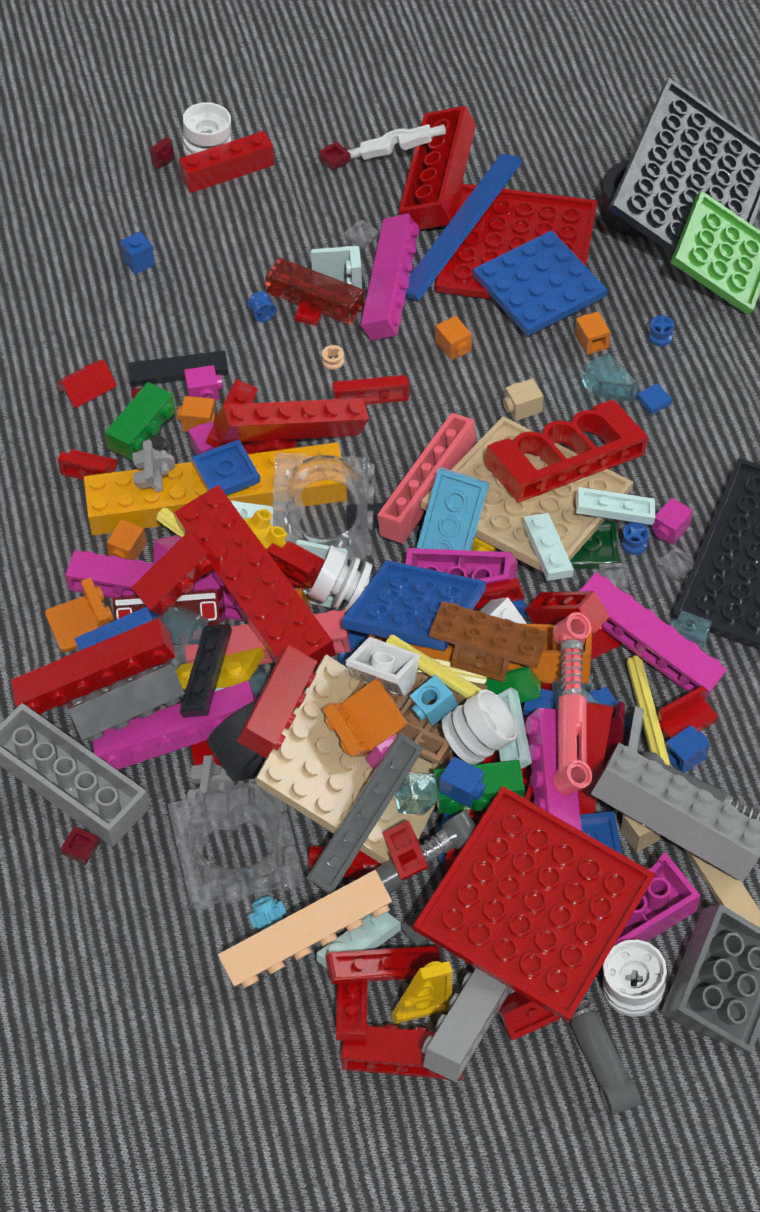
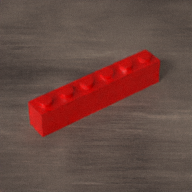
M363 398L223 404L214 420L220 443H230L238 439L240 442L359 436L369 421Z
M157 618L13 678L11 683L15 706L18 707L23 703L40 715L47 710L62 706L69 701L86 696L100 688L113 685L124 678L137 675L141 671L163 664L176 657L170 631L160 618Z

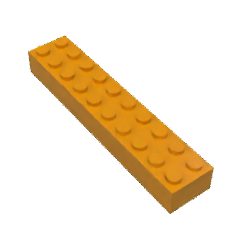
M339 442L248 454L260 475L261 482L227 495L230 501L273 506V511L347 501L346 478ZM192 462L175 464L174 468L169 470L167 475H162L163 491L157 493L152 487L139 489L134 483L133 474L144 470V468L84 476L88 518L92 536L113 533L120 520L143 528L165 526L156 519L158 512L163 507L174 512L207 492Z

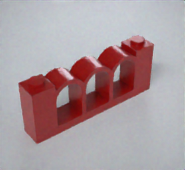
M612 399L593 406L592 410L578 412L574 415L571 423L567 421L550 422L544 427L542 434L528 431L517 435L513 442L510 438H506L487 445L484 464L516 502L520 503L643 456L648 436L620 405ZM583 432L597 434L606 444L596 447ZM554 443L568 445L577 455L567 459ZM524 454L537 455L548 466L537 470Z

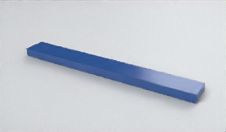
M500 154L410 274L408 280L409 287L406 290L405 298L417 301L421 299L521 165L522 161L519 156Z

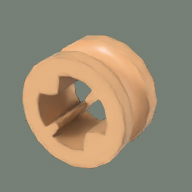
M330 345L323 349L322 363L325 368L335 370L342 367L344 364V352L341 347Z

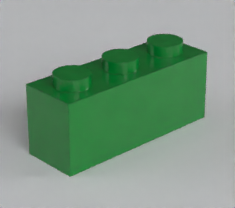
M147 382L104 432L107 448L133 460L132 453L143 450V441L150 440L152 436L157 435L163 423L173 416L175 412L173 393Z
M519 760L472 765L484 771L486 789L479 800L475 799L470 808L439 793V778L446 768L434 770V788L439 814H457L464 810H487L502 786L524 798L525 788Z

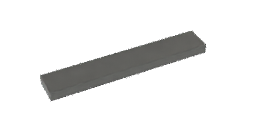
M401 732L397 734L306 877L308 881L328 894L334 892L424 749L422 746Z

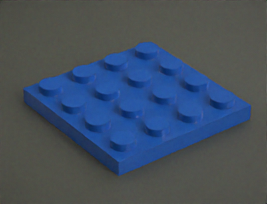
M552 230L473 269L474 278L527 336L605 298L608 289Z
M386 560L343 617L342 625L345 629L359 633H367L382 638H389L390 635H395L408 644L445 651L450 644L449 642L429 636L441 602L455 603L461 607L473 610L486 591V581Z

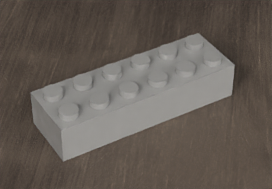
M23 703L0 724V766L113 847L150 808L148 794L145 789Z
M618 743L603 768L591 794L743 882L760 857V821L751 819L740 813L733 805L725 804L714 798L710 792L695 787L684 777L669 772L658 762L650 761L643 757L634 748Z

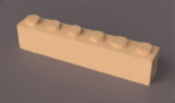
M374 870L219 953L218 956L233 985L239 986L242 984L245 989L259 981L257 975L267 970L269 974H273L284 968L285 964L283 961L293 956L296 960H299L312 952L311 946L319 942L322 946H325L338 938L337 932L345 928L348 932H351L364 925L363 918L373 914L374 918H377L390 911L388 905L393 903L378 872Z

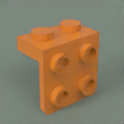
M91 577L81 581L83 597L49 608L45 612L51 630L62 652L78 648L74 638L114 621L109 606L104 607L102 601H105L100 586L95 587Z
M379 680L371 681L344 702L330 703L322 709L327 716L325 717L327 725L331 730L337 732L341 739L340 745L342 749L352 757H365L378 745L393 737L407 725L406 719L383 683Z

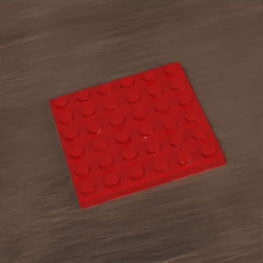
M462 183L455 214L477 185ZM503 188L439 273L436 281V292L493 299L474 278L473 269L551 230L587 266L598 200Z
M502 786L418 917L412 930L569 1023L656 874Z

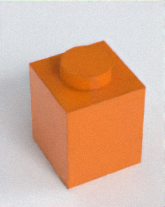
M599 312L585 314L576 318L575 336L586 355L609 348L611 332Z
M457 316L435 325V342L450 360L471 351L472 334Z
M192 396L184 397L183 405H179L177 411V420L181 421L182 431L188 432V430L210 421L214 424L216 418L214 399Z
M120 520L106 542L109 556L115 555L123 559L136 560L147 544L144 528Z

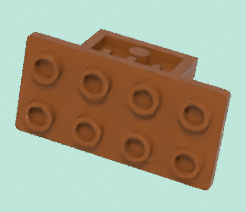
M441 602L429 636L455 644L451 667L504 682L510 661L533 668L538 667L548 632L536 627L515 623L509 619L488 615L482 611L464 608L455 603Z

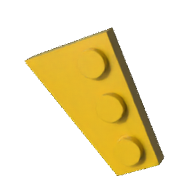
M258 647L225 655L216 688H227L248 681L265 657L263 648ZM194 662L182 664L175 671L183 689L187 687Z
M439 961L431 962L424 968L419 969L391 1013L394 1024L449 1011L453 979L450 961L443 963Z

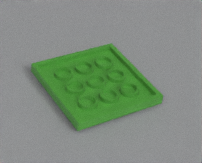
M701 191L696 195L670 263L748 315L754 310L760 293V230Z

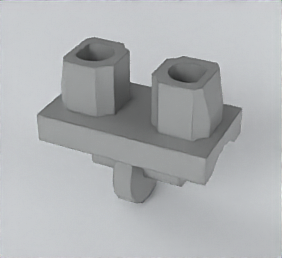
M151 440L143 441V450L132 453L133 462L137 469L144 468V470L133 474L134 483L139 489L152 487L157 493L163 491L162 475H167L168 471L174 468L175 459L172 455L167 454L165 450L159 452L153 449Z
M212 755L204 756L203 764L191 767V779L195 784L200 783V788L188 790L187 801L192 807H204L209 813H217L219 797H224L225 791L232 790L235 781L231 780L225 769L213 762L214 757Z

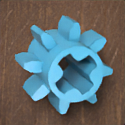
M266 896L252 904L253 913L248 916L253 928L257 927L264 930L283 920L282 916L287 914L282 901L278 902L277 899L273 900L271 896Z

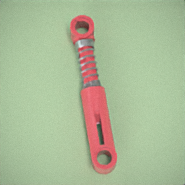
M574 612L558 622L553 630L554 638L561 646V653L563 654L561 657L563 661L561 664L563 668L561 674L564 676L561 679V682L564 683L561 686L563 692L558 698V770L554 773L553 783L556 790L563 795H572L588 786L592 781V772L587 765V699L583 696L584 691L581 689L583 682H581V678H583L581 671L584 670L581 667L583 663L581 657L583 656L585 638L591 633V623L584 614Z

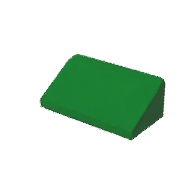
M530 666L507 671L504 682L487 677L485 685H488L487 690L496 695L512 687L518 691L520 703L540 697L541 681Z

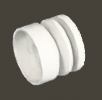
M198 103L185 111L183 115V150L186 156L231 142V115L227 109L214 103Z
M330 545L323 557L325 560L313 587L309 588L307 596L324 603L329 595L333 594L335 595L333 608L337 609L344 599L346 602L343 610L347 613L369 584L372 564L365 562L361 570L357 571L360 558L355 557L349 566L344 565L347 552Z
M486 689L477 692L467 699L464 705L457 706L454 711L448 712L442 719V729L450 747L462 760L472 765L481 763L485 758L493 755L495 750L502 749L514 741L518 735L515 719L507 705L495 693Z
M638 939L625 940L615 945L610 951L603 965V993L609 1006L619 1014L630 1017L644 1016L654 1011L662 1002L667 970L665 959L660 951L652 944ZM631 981H637V986H631Z

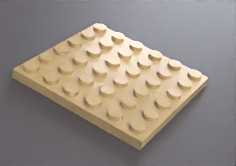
M503 416L451 470L490 482L475 537L504 552H512L515 558L543 572L522 525L523 517L549 513L568 558L571 560L606 520L604 517L576 513V493L578 487L628 494L632 490L633 481L606 469L517 503L484 464L487 445L506 438H510L513 442L514 438L520 433L533 431ZM554 443L567 459L577 455L575 452ZM528 453L524 454L537 470L548 466L539 456ZM432 490L421 501V508L426 511Z
M326 654L315 671L317 675L311 686L307 687L303 692L307 694L299 709L294 708L292 712L296 715L292 725L288 730L284 728L282 732L286 736L283 744L278 751L274 749L271 751L253 783L334 834L373 774L374 769L366 761L368 755L365 757H352L348 755L340 745L341 739L337 732L331 730L325 721L327 716L322 709L330 703L344 702L351 696L361 681L354 678L347 667ZM455 752L448 763L436 764L421 756L418 757L411 768L412 773L404 779L360 851L381 864L390 859L393 861L383 832L408 820L419 840L437 803L434 788V770L446 768L454 757Z

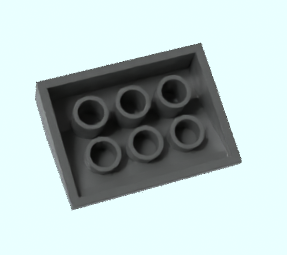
M166 661L163 664L141 671L137 675L117 681L113 685L105 686L86 696L66 703V706L81 739H88L91 742L104 736V730L111 727L114 730H118L129 725V719L139 715L140 719L152 715L155 713V707L162 704L169 707L180 702V696L184 695L185 692L172 663Z
M721 904L702 909L661 1014L687 1029L748 1054L752 1053L760 1032V928Z

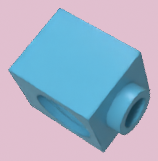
M436 675L410 695L414 704L411 708L414 714L421 721L426 719L432 726L458 706L453 693ZM437 699L434 704L426 705L430 700Z

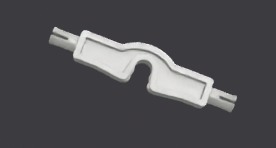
M424 125L409 130L396 129L382 137L362 142L360 147L347 151L351 153V159L362 156L366 160L389 155L392 153L394 145L398 142L401 149L408 150L432 142V137L445 135L446 129L444 125L433 128L429 125Z

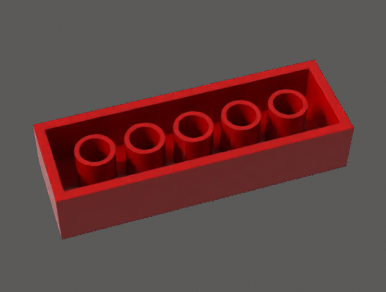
M466 105L424 113L421 126L429 125L433 128L444 125L446 134L432 137V142L416 146L398 212L400 215L409 213L413 221L418 224L419 230L448 225L454 217L476 124Z

